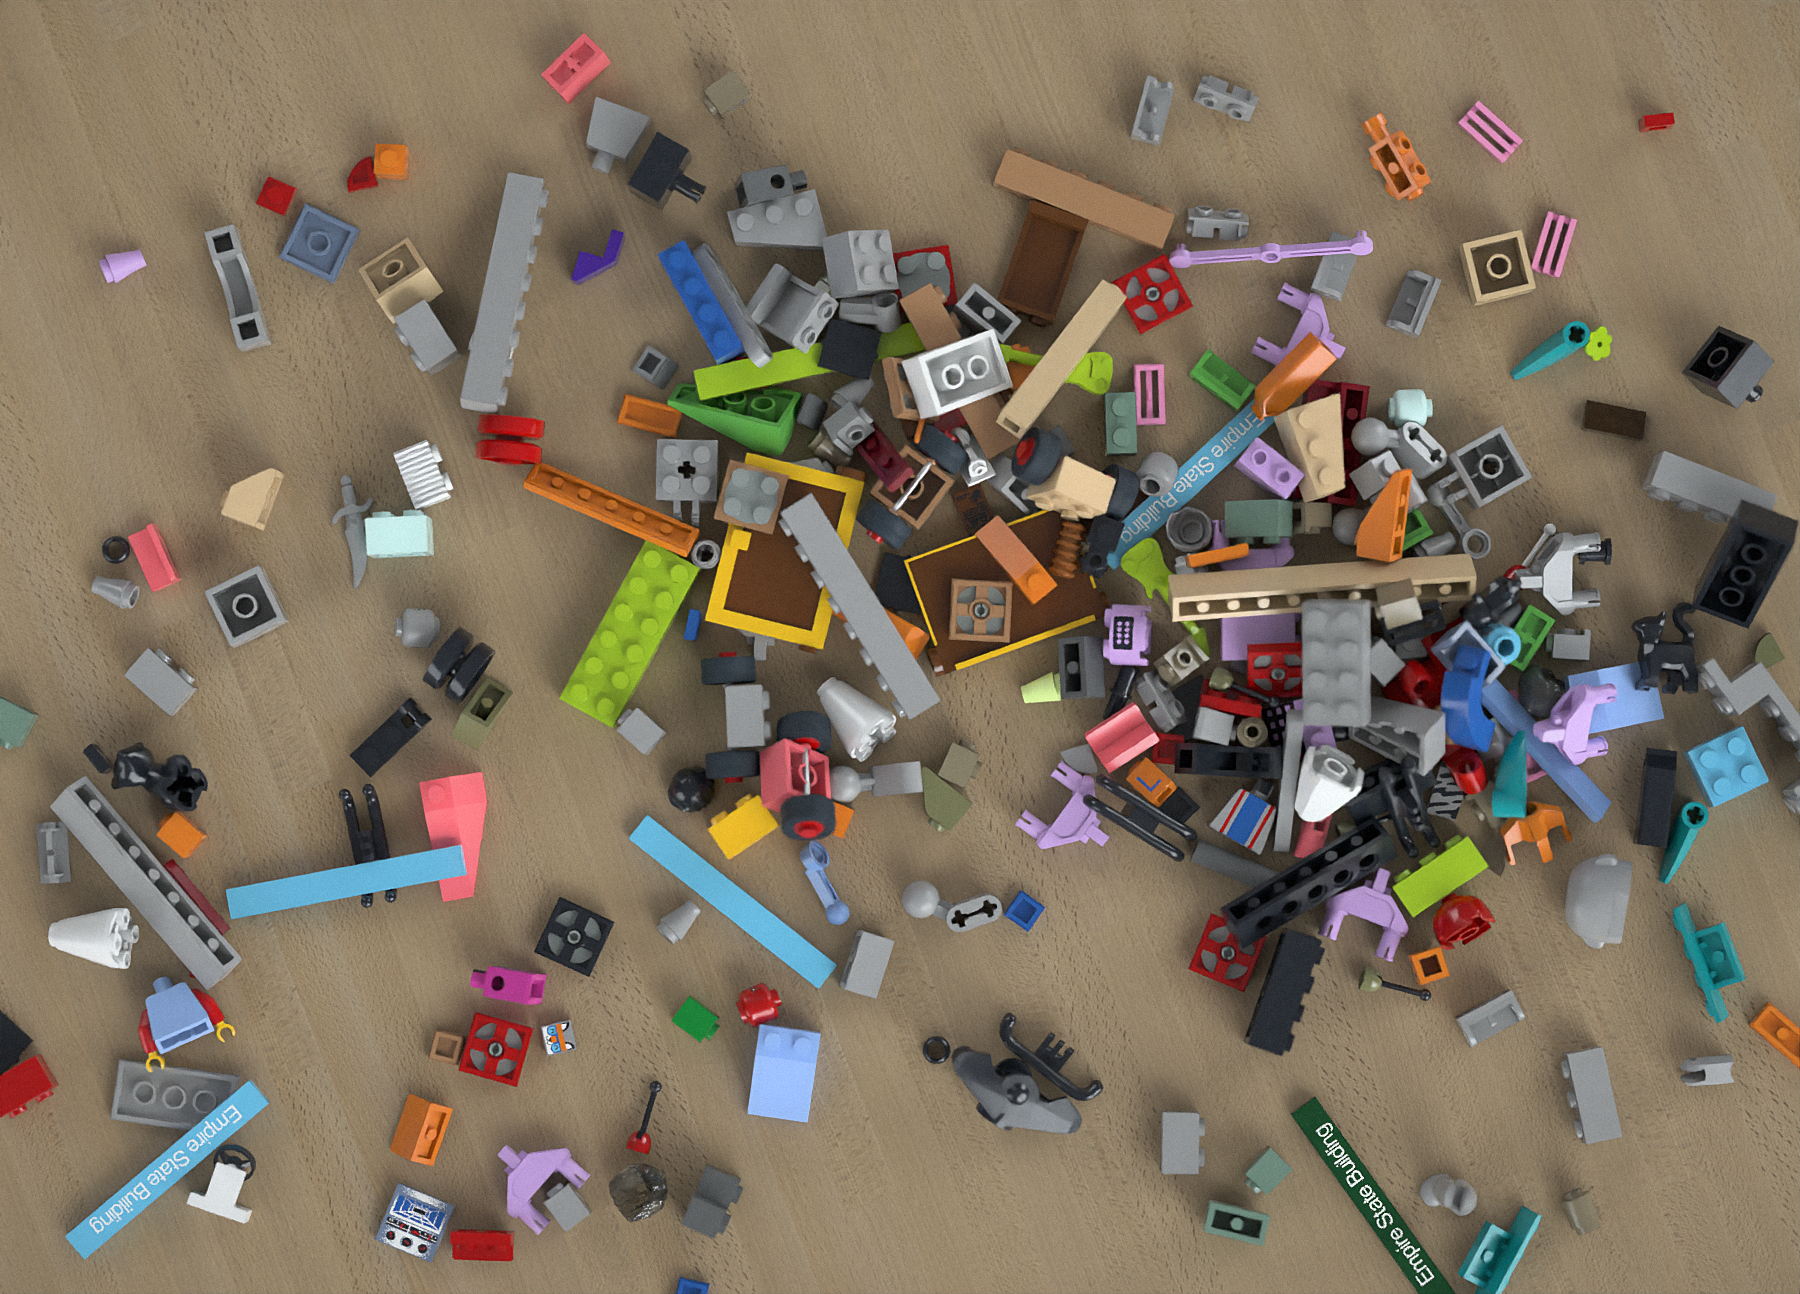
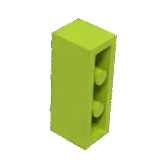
M1457 834L1444 843L1445 850L1437 855L1434 851L1430 852L1419 860L1420 867L1412 872L1407 868L1394 877L1396 883L1391 885V887L1412 917H1415L1489 867L1467 835L1461 838Z

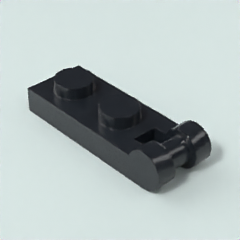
M412 697L405 701L394 714L349 755L369 777L374 776L432 720L427 713L423 714L416 707L417 703ZM406 715L414 722L409 728L401 721Z

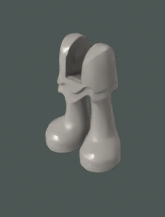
M1439 1173L1424 1180L1420 1187L1421 1199L1428 1206L1437 1207L1441 1204L1461 1216L1470 1214L1476 1206V1191L1462 1178L1453 1181L1452 1179L1450 1180L1447 1174Z

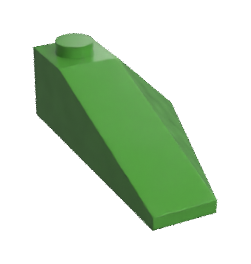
M678 383L668 399V405L752 450L781 456L791 440L802 400V393L768 386L763 391L747 390L699 401L695 383Z

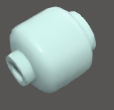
M1421 389L1397 390L1393 398H1388L1389 421L1394 422L1397 428L1411 421L1423 427L1426 424L1427 417H1432L1433 415L1432 399H1426V395Z

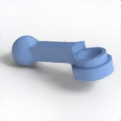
M817 840L810 841L800 851L801 861L808 869L804 873L811 881L826 908L827 920L834 925H841L849 918V908L844 902L840 901L824 872V868L830 862L826 848Z

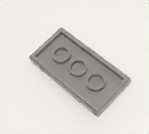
M120 1058L110 1119L190 1131L239 1089L240 1076L165 1065L162 1070L161 1064L150 1063L153 1072H149L146 1068V1062Z

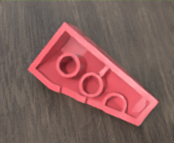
M478 772L419 782L432 850L462 845L467 875L439 880L443 902L473 897L488 802L483 773Z

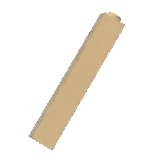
M1102 279L1001 411L996 421L999 425L1020 440L1121 309L1127 296L1122 294L1119 287Z

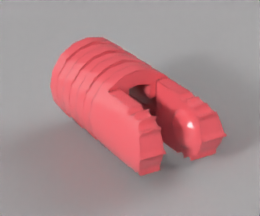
M1333 813L1322 821H1318L1315 830V822L1303 819L1294 857L1303 859L1324 846Z

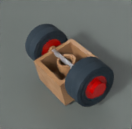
M925 424L920 442L916 444L913 439L912 444L919 452L926 456V459L908 445L903 447L900 454L915 472L894 493L879 479L869 493L876 501L869 499L855 517L868 530L866 535L878 544H881L883 541L893 549L898 550L912 532L907 524L919 531L954 484V480L938 469L936 465L946 472L955 475L968 458L967 452L957 444L958 439L945 429L941 432L935 427Z

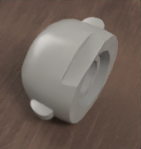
M1612 854L1600 855L1579 862L1572 869L1568 880L1564 908L1565 921L1575 934L1584 938L1585 943L1593 948H1600L1604 943L1620 944L1622 940L1632 863L1617 859Z

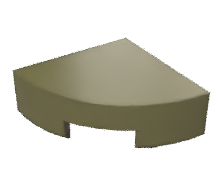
M1768 632L1759 640L1753 663L1761 662L1766 669L1785 659L1771 632Z

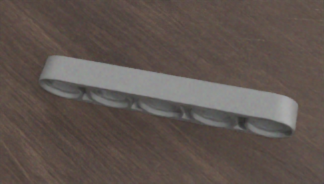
M703 243L692 251V255L747 355L756 366L761 368L773 359V355L719 258L709 245Z
M1288 709L1283 743L1282 779H1279L1277 811L1273 833V851L1288 853L1290 848L1303 733V710Z

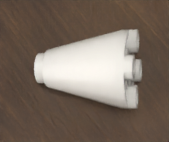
M832 677L818 689L817 694L820 696V702L842 744L852 758H857L860 762L866 760L873 753L872 748L880 741L886 743L895 735L896 730L893 728L896 722L895 715L842 680L838 681L835 677Z
M112 908L53 922L49 928L48 938L50 945L58 950L110 968H128L131 962L132 945L139 938V928L137 925L132 924L128 909Z

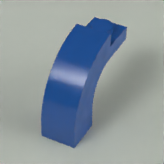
M1459 645L1452 672H1445L1442 686L1441 712L1445 713V730L1455 744L1464 748L1488 752L1496 723L1486 718L1482 711L1481 690L1491 652L1486 649Z

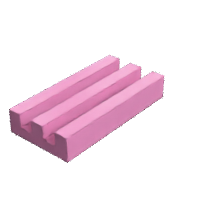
M1479 100L1458 122V125L1501 164L1523 141ZM1477 111L1481 113L1489 122H1491L1499 131H1501L1509 140L1513 142L1512 145L1507 143L1499 134H1497L1475 113ZM1469 119L1476 123L1506 151L1503 154L1467 123Z
M1550 211L1547 212L1531 263L1532 271L1555 278L1560 277L1577 222L1576 219H1569L1566 216L1556 215ZM1551 221H1555L1557 224L1544 266L1542 267L1538 264ZM1563 224L1568 227L1555 270H1552L1550 266Z
M1164 364L1133 365L1136 426L1165 425ZM1157 370L1159 418H1153L1152 371ZM1140 371H1145L1147 418H1141Z

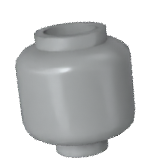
M1162 452L1147 454L1142 459L1136 472L1139 478V489L1145 494L1155 497L1164 496L1170 492L1178 475V465L1175 460Z
M406 608L401 618L395 619L394 634L395 636H400L404 647L429 648L433 641H438L439 617H434V613L430 609Z

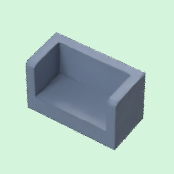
M1468 621L1447 630L1430 649L1447 670L1451 672L1459 645L1486 649L1491 652L1482 688L1490 685L1506 667Z

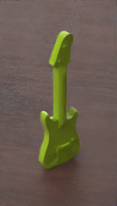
M999 344L1006 364L1011 361L1037 366L1043 358L1042 355L1013 350L1011 346ZM1105 352L1086 353L1064 383L1079 385L1094 395H1104L1108 392L1111 385L1113 373L1112 357Z
M1151 537L1144 538L1121 556L1120 566L1128 575L1142 584L1147 598L1152 599L1153 590L1157 589L1169 605L1168 575L1175 574L1168 570L1157 541ZM1194 620L1180 621L1208 657L1210 651L1205 629L1203 627L1199 628Z

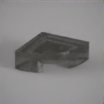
M1490 835L1479 853L1489 867L1487 869L1501 877L1505 868L1504 851L1498 839Z

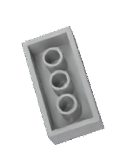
M1667 451L1654 455L1641 488L1647 491V497L1659 502H1664L1665 500L1673 501L1676 503L1675 508L1691 514L1693 511L1705 514L1703 517L1705 520L1719 525L1721 522H1730L1741 499L1772 511L1778 496Z
M1309 599L1302 603L1303 725L1365 726L1371 721L1370 600Z

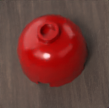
M1453 893L1441 900L1442 905L1435 912L1432 927L1443 950L1455 949L1453 945L1455 942L1462 940L1463 945H1466L1490 930L1489 922L1495 923L1496 920L1486 904L1476 896H1458L1457 893Z

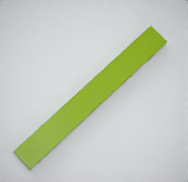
M911 322L901 324L895 331L881 333L876 352L878 358L874 362L882 361L887 357L896 358L926 351ZM819 342L811 345L806 354L796 348L772 353L773 359L761 368L756 366L750 358L693 370L699 401L833 371L818 367L823 345Z

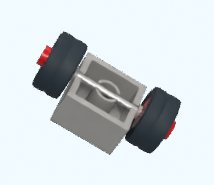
M737 652L718 653L719 657L701 660V681L705 685H723V688H725L728 748H726V752H711L705 755L706 777L709 779L724 778L725 783L743 782V777L760 776V753L757 750L737 751V748L766 747V740H772L771 722L765 721V710H770L769 691H764L762 685L734 686V684L753 683L756 681L754 657L737 656Z

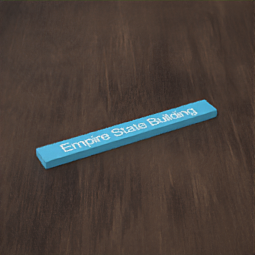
M1255 399L1249 403L1178 469L1177 478L1170 492L1160 497L1149 496L1122 521V523H1125L1124 529L1114 554L1108 553L1107 564L1115 570L1120 565L1121 556L1129 548L1142 539L1151 537L1167 522L1172 512L1180 510L1274 423V417L1276 416L1265 417L1260 421L1251 409Z
M250 1079L69 1232L65 1238L85 1260L267 1106L270 1101Z

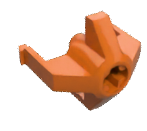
M1526 801L1525 817H1510L1500 829L1507 853L1505 857L1511 865L1516 864L1511 845L1523 840L1536 842L1543 863L1553 860L1554 857L1547 834L1549 829L1560 825L1567 843L1572 841V834L1567 829L1563 812L1559 806Z

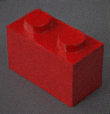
M41 1054L34 1055L0 1075V1118L9 1115L13 1119L27 1111L25 1105L34 1099L37 1103H40L54 1095L51 1089L57 1087L58 1083Z

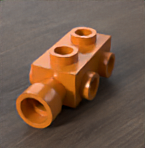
M1380 113L1361 124L1366 135H1370L1375 145L1369 148L1371 153L1370 163L1376 170H1381L1386 179L1385 189L1389 195L1396 197L1398 201L1406 198L1410 202L1424 193L1422 188L1432 181L1403 130L1390 134L1386 127L1388 122L1384 115Z

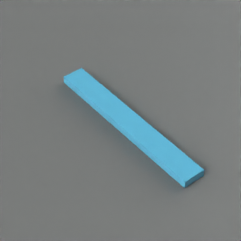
M649 815L643 819L628 838L816 988H820L837 966L836 963Z
M462 845L226 889L230 917L231 919L464 876L467 875Z

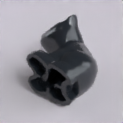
M137 742L117 752L113 767L114 777L111 782L113 789L142 786L146 791L159 798L160 803L170 810L185 812L195 810L201 791H207L208 782L206 776L200 769L192 768L189 759L185 755H173L167 758L166 763H155L151 751L145 748L142 742Z

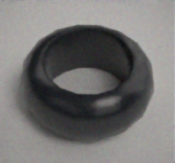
M113 536L104 542L102 554L108 562L119 564L128 558L130 547L124 538ZM113 542H120L124 547L122 556L117 559L111 558L108 553V547Z
M933 1036L927 1039L923 1045V1055L932 1064L945 1062L951 1053L948 1041L940 1036ZM935 1041L941 1042L945 1046V1054L939 1059H934L928 1054V1046Z

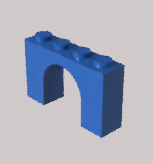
M685 240L657 254L716 364L729 363L735 360V358L744 355L745 351Z

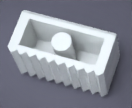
M424 440L393 453L416 510H422L451 498L449 490L454 489L448 473L442 474L438 462L443 460L436 444L431 446L428 440Z

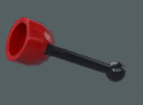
M653 1081L650 1084L651 1094L641 1129L630 1135L626 1149L649 1155L651 1138L646 1133L656 1095L662 1089V1085L658 1081Z

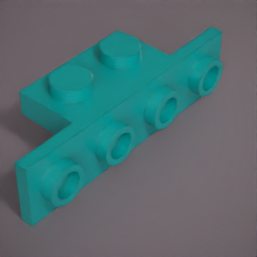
M1685 902L1673 909V923L1676 929L1681 931L1685 941L1683 944L1684 952L1689 960L1692 959L1696 970L1694 972L1695 981L1699 988H1703L1706 996V1010L1711 1017H1714L1715 1022L1719 1023L1729 1016L1719 988L1746 979L1725 921L1697 930Z
M1522 1205L1508 1232L1485 1221L1457 1274L1479 1286L1475 1294H1501L1508 1285L1509 1278L1517 1263L1523 1257L1524 1250L1532 1235L1537 1231L1542 1216Z

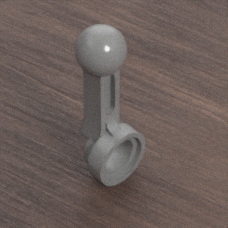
M1435 484L1431 485L1427 491V499L1430 504L1439 508L1457 535L1461 552L1463 554L1470 553L1473 560L1485 557L1491 549L1489 535L1481 529H1471L1454 503L1446 505L1444 500L1447 496L1451 495L1448 486L1443 489H1437ZM1471 536L1477 537L1481 543V548L1477 553H1473L1468 549L1467 541Z

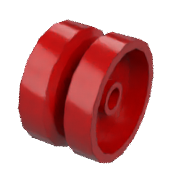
M478 415L477 431L482 435L495 437V439H482L476 442L475 458L505 465L541 464L542 448L536 444L526 443L524 440H538L544 437L545 421L508 415Z

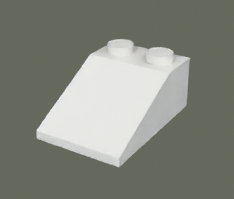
M994 329L901 361L921 419L940 415L1013 387Z

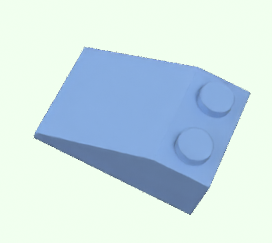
M1639 662L1563 677L1565 692L1574 686L1582 684L1596 687L1612 683L1617 689L1618 695L1610 696L1617 698L1615 702L1595 705L1592 711L1589 734L1664 719L1658 687L1650 688L1649 691L1635 690V684L1641 679L1642 674Z
M760 1024L747 1114L808 1122L821 1032Z

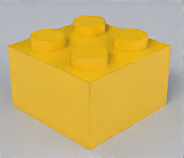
M748 794L735 803L738 809L730 814L727 811H723L710 820L713 826L708 828V831L728 860L780 826L770 809L762 806L760 795L753 797L752 794Z

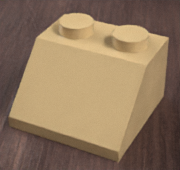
M409 237L358 269L374 298L392 324L396 323L395 317L423 299L430 302L437 295L444 292Z
M269 468L232 485L230 491H224L220 500L221 515L264 531L285 474L276 469Z

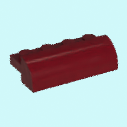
M1317 379L1303 393L1302 405L1340 393L1345 488L1311 502L1331 503V505L1356 506L1358 489L1349 474L1360 467L1362 454L1355 449L1351 441V435L1356 423L1366 419L1370 386ZM1297 485L1291 492V499L1303 500Z

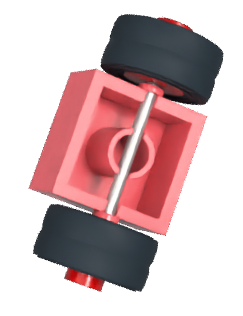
M796 711L786 714L778 720L776 726L777 743L760 752L762 806L780 813L781 829L784 835L795 840L813 841L831 835L836 828V810L834 802L831 800L829 757L823 755L831 747V723L829 718L822 713Z

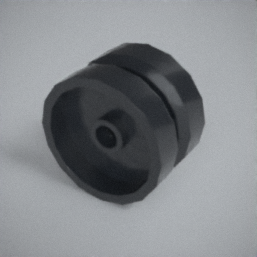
M462 627L457 628L441 646L423 677V681L434 689L441 688L451 677L445 689V696L457 705L466 698L476 685L496 652L484 642H481L468 653L474 636Z

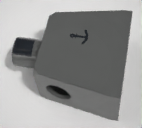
M781 165L742 173L735 181L734 188L739 207L744 208L793 195L794 190L807 188V179L803 170L789 173L787 166ZM771 183H775L779 189L774 188Z

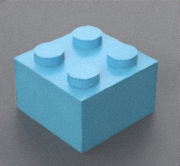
M1743 726L1735 727L1682 752L1708 807L1718 806L1769 782Z

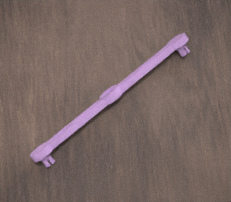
M1362 230V236L1360 231H1357L1356 238L1349 241L1294 245L1267 243L1261 247L1197 252L1187 251L1186 245L1181 243V248L1180 244H1177L1176 250L1170 253V264L1175 268H1187L1192 264L1248 260L1276 263L1282 258L1345 253L1367 255L1373 251V241L1367 237V232Z

